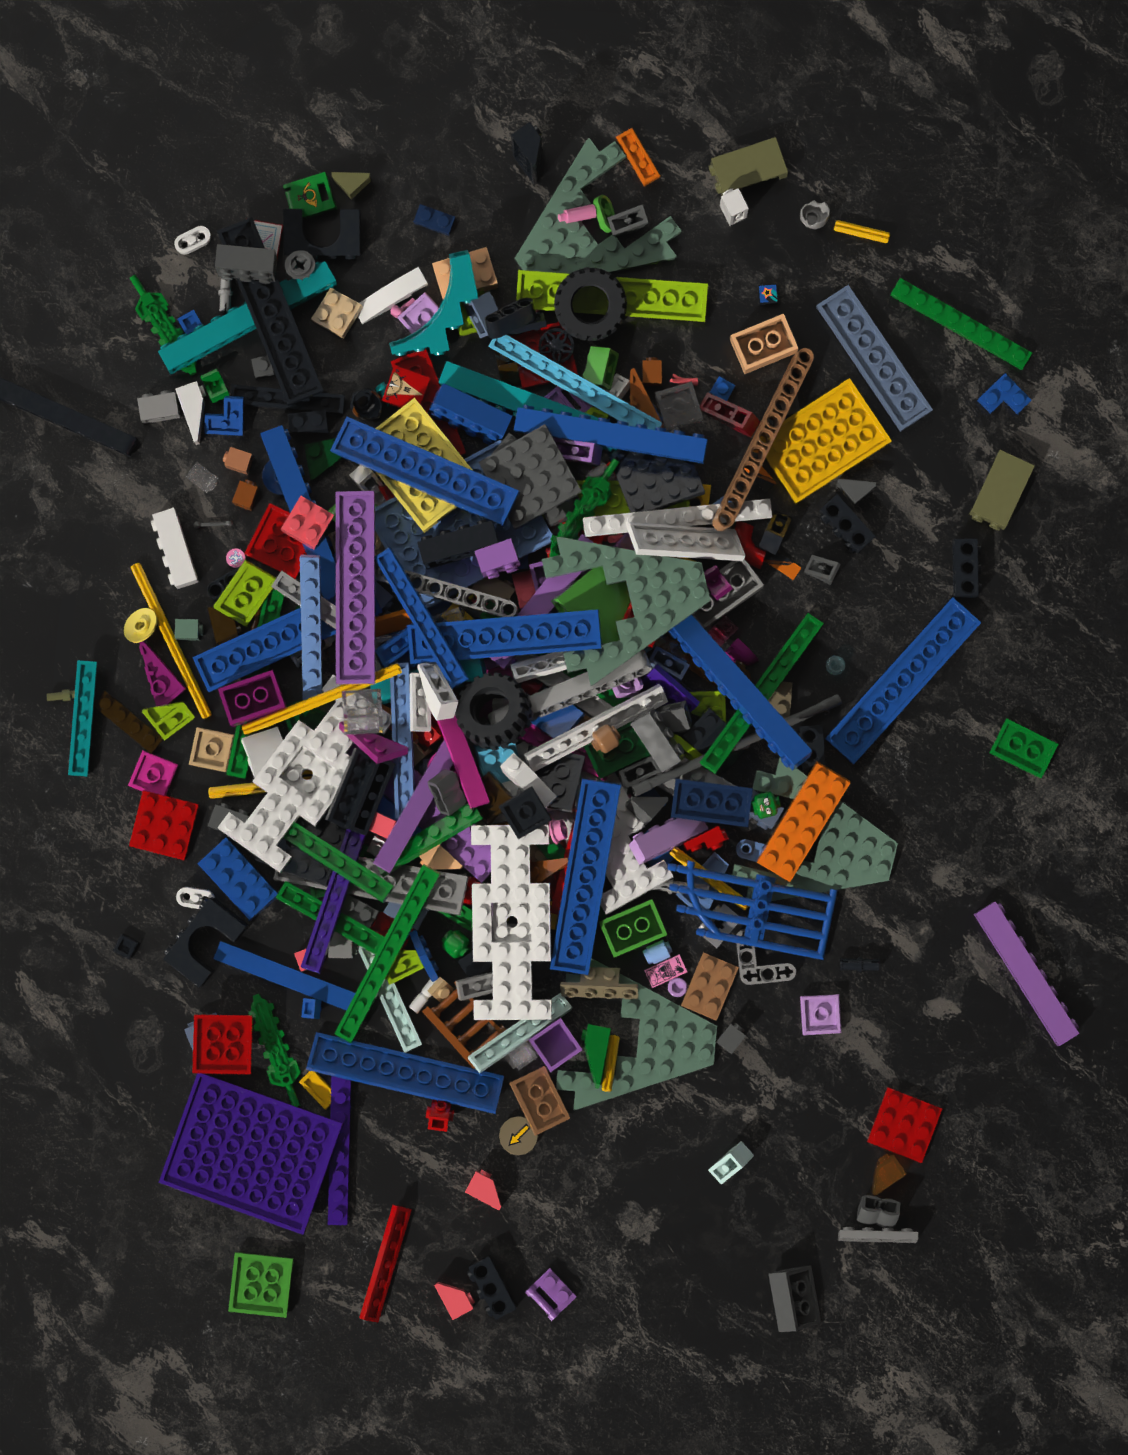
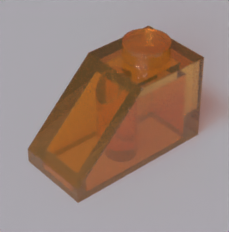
M886 1153L878 1159L879 1163L875 1166L871 1193L874 1196L907 1175L893 1154L888 1155Z

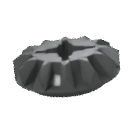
M295 251L285 261V270L294 280L310 278V275L314 272L315 260L306 251ZM296 261H297L298 263H300V264L305 263V264L303 265V266H304V270H303V269L301 270L300 268L296 269V268H297V263H296Z

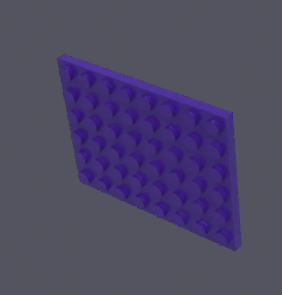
M197 1073L158 1183L305 1235L343 1123L207 1074Z

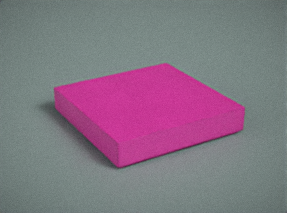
M142 750L128 786L140 791L146 790L167 795L179 765Z

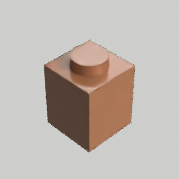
M230 447L229 452L226 451L224 454L223 462H225L226 468L248 475L254 456L251 453Z

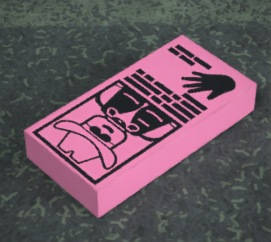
M680 954L644 970L652 988L687 972Z

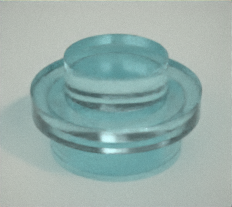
M832 656L826 662V669L832 675H839L845 669V662L839 656Z

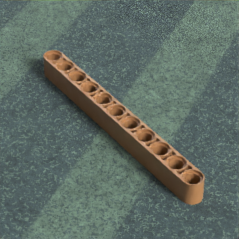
M803 348L792 357L713 518L712 524L717 531H725L733 525L813 362L814 354L810 349ZM800 355L805 358L806 362L801 361ZM792 371L797 373L798 378L792 375ZM784 387L789 389L790 394L784 391ZM776 403L781 405L782 411L776 407ZM768 419L774 422V427L769 425ZM760 436L766 438V443L761 441ZM752 452H756L759 458L755 459ZM744 468L749 469L750 476L745 473ZM736 484L742 487V492L737 490ZM728 501H732L735 508H731ZM720 517L725 518L726 525L721 523Z

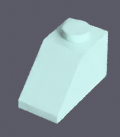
M741 1141L710 1167L709 1171L722 1184L742 1169L754 1155Z

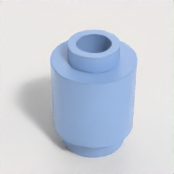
M664 940L647 946V949L643 950L649 965L652 963L655 965L670 958V953L673 952L669 942H664Z

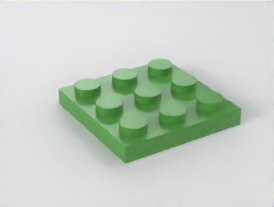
M235 1252L228 1312L287 1318L294 1258Z

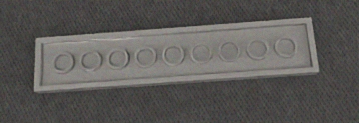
M359 857V864L395 887L386 899V902L402 904L421 868L403 865L382 877L377 866L373 864V859ZM275 870L273 878L275 881L284 883L287 881L290 884L327 890L325 886L284 871L279 873ZM438 871L441 875L423 909L461 915L469 879L468 876ZM350 883L348 895L378 900L353 883Z

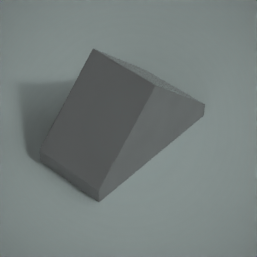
M643 204L607 218L613 236L636 233L649 223Z
M838 479L836 486L854 506L875 489L876 482Z
M812 555L804 572L831 585L840 567V563Z
M631 797L625 803V807L646 825L668 802V797Z

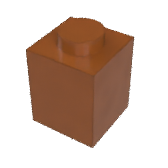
M649 357L642 361V384L644 387L662 386V360H658L656 357Z
M245 480V482L239 481L232 503L252 511L259 493L256 483L250 480Z

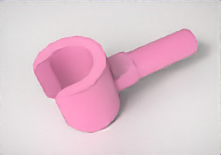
M411 298L401 308L395 304L390 314L397 318L415 301L414 298Z

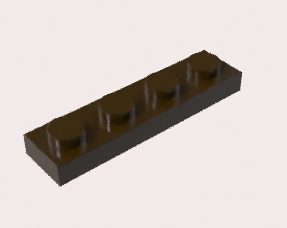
M106 691L95 701L94 707L151 754L163 742L164 739Z

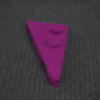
M145 640L139 642V649L141 655H143L147 679L151 685L150 690L154 696L156 706L171 704L186 690V687Z
M345 721L339 722V729L377 764L408 754L407 746Z

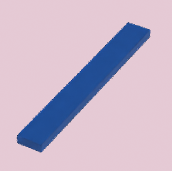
M389 547L376 555L375 561L450 687L455 689L468 681L469 677L392 548Z
M220 941L214 956V960L346 1011L355 995L352 991Z

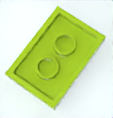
M245 560L214 604V609L247 626L273 589L271 586L276 577Z

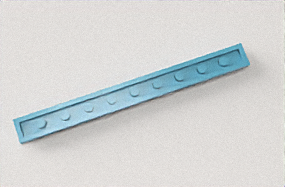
M508 335L492 339L488 346L618 421L628 422V426L636 427V424L648 426L647 429L655 430V427L661 428L663 424Z

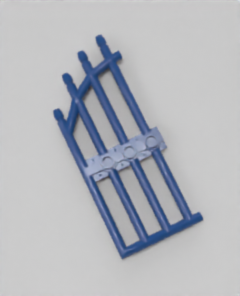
M687 861V866L673 863L668 864V870L687 874V886L670 884L669 890L688 894L693 907L677 905L676 911L698 916L709 929L699 928L696 930V935L824 960L838 890L830 889L829 894L775 884L776 878L756 874V879L754 880L695 868V862ZM694 876L754 887L752 899L695 888ZM773 891L827 902L826 912L821 913L771 903ZM697 896L750 906L748 918L702 909ZM769 910L824 921L822 932L767 922ZM711 919L746 925L744 937L720 932ZM765 929L819 939L818 951L763 941Z

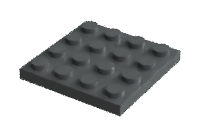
M546 424L479 461L486 477L519 490L520 494L508 517L515 530L582 492Z

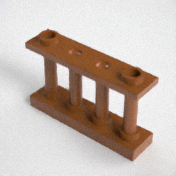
M456 988L438 1006L432 1008L427 1006L422 1012L471 1067L475 1069L468 1056L507 1029L502 1024L498 1026L494 1020H479L462 1036L456 1037L452 1033L454 1027L474 1009L475 1000L470 998L471 1002L449 1022L443 1023L439 1018L441 1016L440 1013L458 998ZM489 1022L496 1031L477 1049L469 1052L465 1047L467 1045L466 1042Z

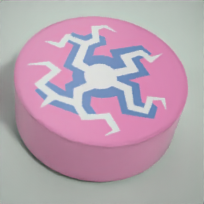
M232 549L227 553L226 560L232 568H238L246 560V556L240 549Z

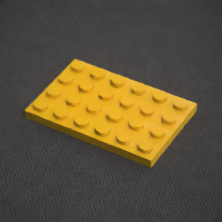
M849 378L784 420L766 456V460L797 504L891 443L892 440ZM760 436L761 441L766 443V438Z

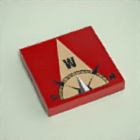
M394 365L382 402L402 408L415 398L421 405L431 378Z

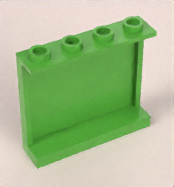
M602 566L590 569L561 595L551 600V602L560 613L599 609L602 644L620 640L616 621L622 620L630 603V597L626 581L607 585Z

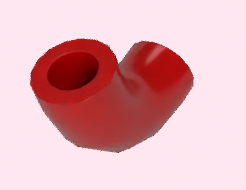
M737 521L734 529L744 550V559L749 565L761 569L766 551L754 545L752 541L754 527Z

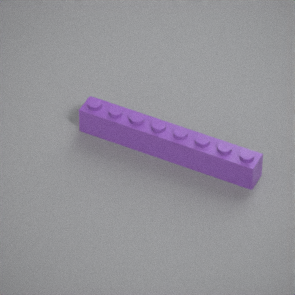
M583 534L578 539L579 541L593 543ZM589 570L546 579L517 616L552 613L556 607L551 600L561 595ZM517 655L490 657V659L506 670L507 668L511 669L510 664L517 662V659H515Z
M992 902L976 912L974 916L1055 1044L1061 1046L1079 1034L1077 1031L1079 1026L1073 1018L1070 1020L1067 1012L1069 1011L1063 1002L1060 1003L1056 998L1058 993L1052 985L1049 987L1046 982L1048 978L1042 969L1039 970L1035 965L1037 963L1036 958L1025 949L1027 945L1024 939L1016 935L1014 931L1016 927L1011 920H1007L1004 916L1006 911L1000 903Z

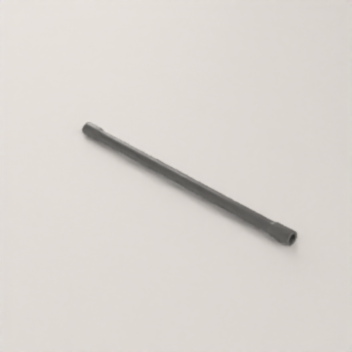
M836 694L812 707L785 718V721L790 726H793L819 713L842 705V701L839 695ZM756 732L744 736L732 752L761 740ZM704 755L653 778L632 785L633 794L635 796L641 795L658 785L701 767L700 761Z

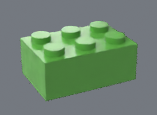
M652 899L599 921L614 958L667 936Z

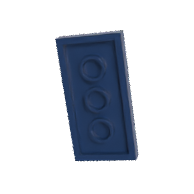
M675 779L671 818L748 827L753 788Z

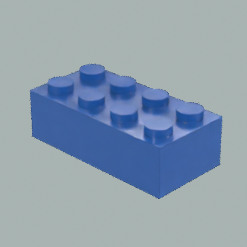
M444 383L437 391L428 410V414L437 421L443 420L454 429H462L471 437L483 439V442L488 445L503 438L512 418V415Z
M228 838L222 840L198 863L250 921L254 920L276 899L278 894L276 889Z

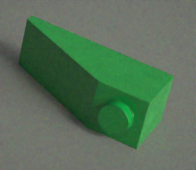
M588 1024L587 1030L583 1029L581 1041H585L584 1050L595 1088L599 1089L611 1028Z

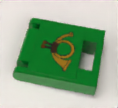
M326 172L283 185L284 190H290L285 192L289 209H304V220L337 210ZM325 185L329 200L322 202L318 186Z

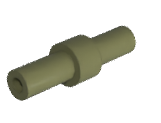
M70 689L62 690V692L48 693L47 701H71L75 696V690L70 691Z

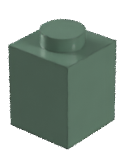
M175 619L176 640L200 641V636H203L204 626L198 619Z

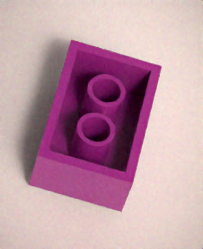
M273 670L218 689L230 726L232 727L253 721L287 707Z

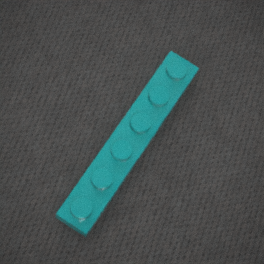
M77 660L68 775L88 777L97 662Z

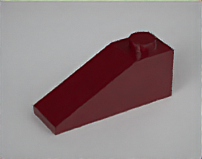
M710 393L706 394L698 408L700 411L750 438L761 422L752 412Z

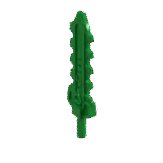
M136 275L131 276L129 279L141 296L135 308L141 320L151 322L153 325L151 331L153 334L158 333L161 338L158 342L161 346L177 341V338L183 334L181 328H175L173 324L176 320L173 316L168 317L166 312L169 305L162 293H147ZM195 361L181 370L194 376L197 374V362Z
M612 459L601 477L588 476L581 487L583 489L582 498L575 500L573 512H567V521L565 524L560 523L558 526L559 533L557 536L552 535L550 539L552 544L549 557L560 555L557 537L578 540L580 538L578 533L580 530H584L583 518L594 517L596 506H604L609 500L612 493L608 479L619 464L616 459Z
M256 994L253 996L251 1011L248 1014L255 1018L254 1031L260 1032L259 1044L265 1046L264 1058H269L271 1063L268 1066L269 1070H267L271 1084L285 1087L291 1104L298 1107L300 1104L293 1084L301 1074L297 1060H294L293 1057L289 1058L287 1055V1051L290 1048L288 1044H283L282 1037L285 1034L283 1030H278L277 1024L280 1021L278 1017L273 1016L274 1004L268 1003L267 1000Z

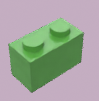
M591 346L590 352L587 355V364L583 378L603 390H611L619 353L611 348Z

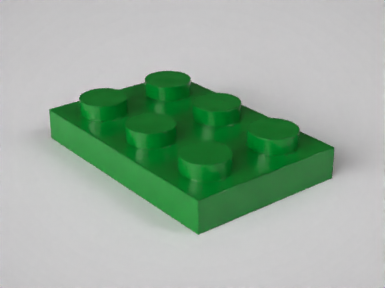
M1006 718L989 753L1041 779L1058 744Z

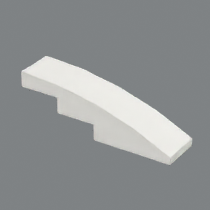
M419 267L361 301L360 304L363 308L358 315L361 323L364 324L392 309L395 304L427 286L428 283Z

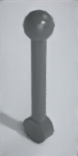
M196 521L193 526L196 529L204 526H233V521L209 523Z

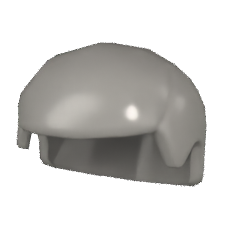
M815 200L805 204L800 211V220L810 229L822 228L830 216V208L827 203H818Z

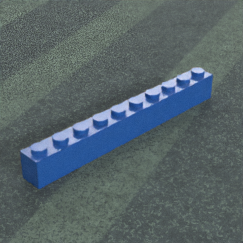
M523 405V408L518 407L514 431L518 433L528 434L546 424L553 438L595 443L607 448L704 464L708 440L701 434L693 433V436H687L685 432L674 430V433L666 432L665 428L655 427V430L647 429L648 426L636 424V427L628 426L629 423L624 421H617V424L609 423L610 420L606 418H598V421L591 420V416L582 414L579 417H573L570 412L561 411L560 414L553 413V410L546 408L538 411L529 405Z
M281 425L262 432L261 438L291 513L299 497L303 496L311 501L309 494L312 492L308 482L304 483L302 476L305 473L302 465H297L295 460L298 457L295 447H290L288 440H291L288 429L284 430ZM323 535L315 550L303 544L307 555H320L321 594L323 597L336 592V554L331 553L329 547L332 546L329 536Z
M692 615L668 631L673 639H677L680 642L682 650L693 657L695 665L703 668L706 677L718 685L719 692L731 700L730 703L735 710L739 709L743 714L744 720L749 725L752 724L755 727L757 735L769 743L768 747L773 753H778L781 757V762L787 768L790 767L792 770H795L811 757L812 750Z

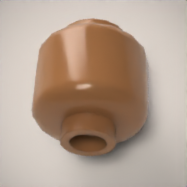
M603 725L593 732L591 744L596 751L600 750L603 753H608L619 745L621 736L613 725L611 727Z

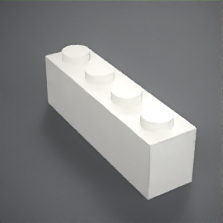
M171 508L152 514L154 520L151 521L154 532L157 531L159 538L156 540L159 549H163L165 554L162 559L165 567H169L171 574H168L171 586L175 585L177 589L198 583L199 580L176 509Z

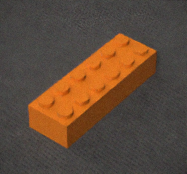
M816 761L757 858V863L791 882L850 785V780Z

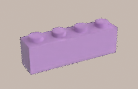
M670 818L664 822L665 825L663 826L657 824L648 829L649 832L646 834L640 832L634 835L629 847L640 865L705 833L708 830L706 823Z

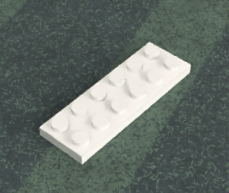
M629 522L627 527L637 555L743 561L745 558L744 550L735 529L717 531L715 528L631 522Z

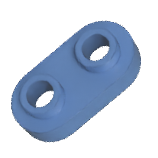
M744 839L737 844L736 853L740 858L757 862V858L764 849L765 844ZM747 845L749 852H743L742 847Z

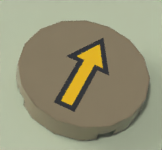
M520 1116L512 1117L505 1121L499 1133L500 1143L503 1148L514 1155H523L531 1151L538 1135H534L526 1117Z

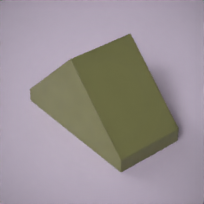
M332 172L333 181L351 200L371 182L370 173Z

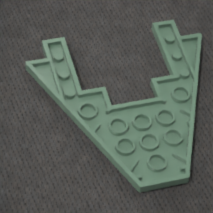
M588 138L517 253L515 261L525 271L571 274L576 270L590 267L615 273L677 258L668 242L682 231L670 216L624 249L613 234L597 244L581 221L572 223L559 222L558 214H562L564 210L591 205L582 189L626 158V155L615 141L599 152L591 139Z
M563 537L556 538L560 555L542 559L546 579L603 566L607 585L626 581L634 617L616 621L620 640L602 644L601 649L577 650L563 653L567 673L587 669L590 686L598 683L710 602L702 563L667 556L637 555L634 550Z
M779 757L775 774L756 770L752 788L753 790L772 792L775 795L794 799L807 776L797 768L795 770H792L790 767L787 768L781 762V757ZM839 801L820 833L814 862L803 860L791 882L775 873L734 864L731 875L754 880L756 879V874L776 878L775 884L820 893L830 891V889L839 890L889 881L898 843L842 801ZM745 886L748 887L746 898L752 899L754 887ZM773 891L771 901L799 896Z
M591 958L590 967L609 968ZM566 973V982H580V975ZM620 974L619 984L638 985V999L622 998L621 1017L640 1019L637 1056H617L616 1075H614L611 1092H605L601 1089L604 1074H602L600 1088L597 1089L595 1088L591 1073L558 1070L556 1090L575 1091L574 1109L577 1110L714 1065L717 1026Z

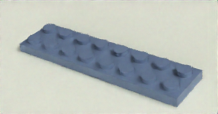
M849 285L816 306L900 432L932 412L933 409Z

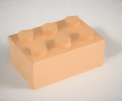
M487 247L469 252L477 292L483 290L486 292L498 288V282ZM449 258L432 263L442 299L445 297L449 284Z
M784 314L732 334L730 337V342L744 374L796 354L798 351V346Z

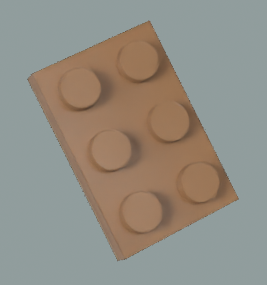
M703 952L681 1006L717 1021L739 967Z
M545 1066L509 1083L535 1136L570 1119Z

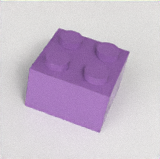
M511 538L474 551L484 578L488 577L489 580L499 577V573L505 571L507 573L517 571V567L521 566Z
M561 1018L529 1039L550 1072L583 1050Z

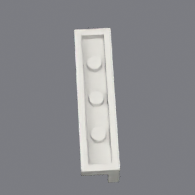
M553 652L510 664L513 679L520 683L566 670L563 655L565 652Z

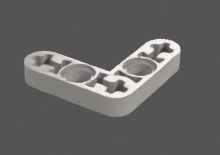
M745 929L740 930L736 935L742 936V932H745ZM736 943L740 979L744 984L753 985L789 981L795 977L796 969L792 964L757 966L755 947L751 946L752 949L745 948L740 950V946L744 945ZM745 951L752 954V960L748 963L743 962L741 959V955ZM788 966L793 971L789 978L782 974L779 975L780 979H776L777 972L775 967H779V971H783ZM767 968L771 969L774 973L773 978L770 980H766L762 975L763 971ZM756 969H760L759 976L761 981H757L758 977L751 978V982H748L746 978L744 979L743 975L747 974L748 970L751 974L757 973Z

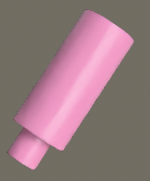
M591 204L566 209L562 214H558L559 222L572 223L596 218V208Z

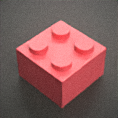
M300 496L283 524L281 531L315 550L332 522L334 515L305 497Z

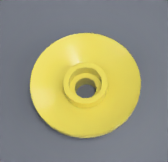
M142 608L132 613L124 626L125 637L133 643H139L149 638L157 626L156 613L149 608Z

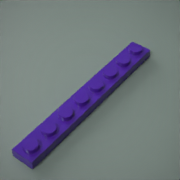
M346 830L340 851L358 862L366 836ZM334 871L332 872L301 964V968L319 974L321 973L351 883Z
M331 1076L330 1119L343 1123L329 1163L328 1225H348L351 1080Z

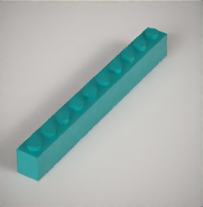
M325 261L315 263L314 272H312L310 278L306 277L303 280H294L292 278L289 281L286 279L279 283L290 310L329 290L330 287L333 288L337 285L336 279ZM246 302L239 308L236 306L229 309L227 314L222 317L220 315L211 319V323L205 326L204 324L197 326L194 332L179 336L174 343L171 344L169 342L162 345L158 353L170 375L255 330L256 326Z
M446 361L439 379L440 385L443 383L486 404L495 405V408L506 412V410L511 411L515 417L518 407L523 408V405H529L538 411L546 408L553 410V413L556 414L564 411L572 413L573 417H579L582 414L591 416V420L598 421V418L448 361ZM603 447V450L612 452L613 448Z

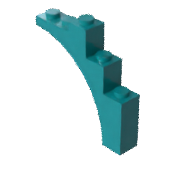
M468 250L449 254V284L440 307L432 318L419 330L403 339L390 342L392 355L401 356L407 354V351L412 350L420 352L424 351L426 347H429L430 353L434 355H442L446 353L445 351L449 350L445 328L452 330L463 325L460 302L468 304L472 300L478 299Z

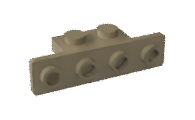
M590 967L588 975H580V982H561L560 984L561 996L569 998L638 999L639 993L637 984H619L620 968Z

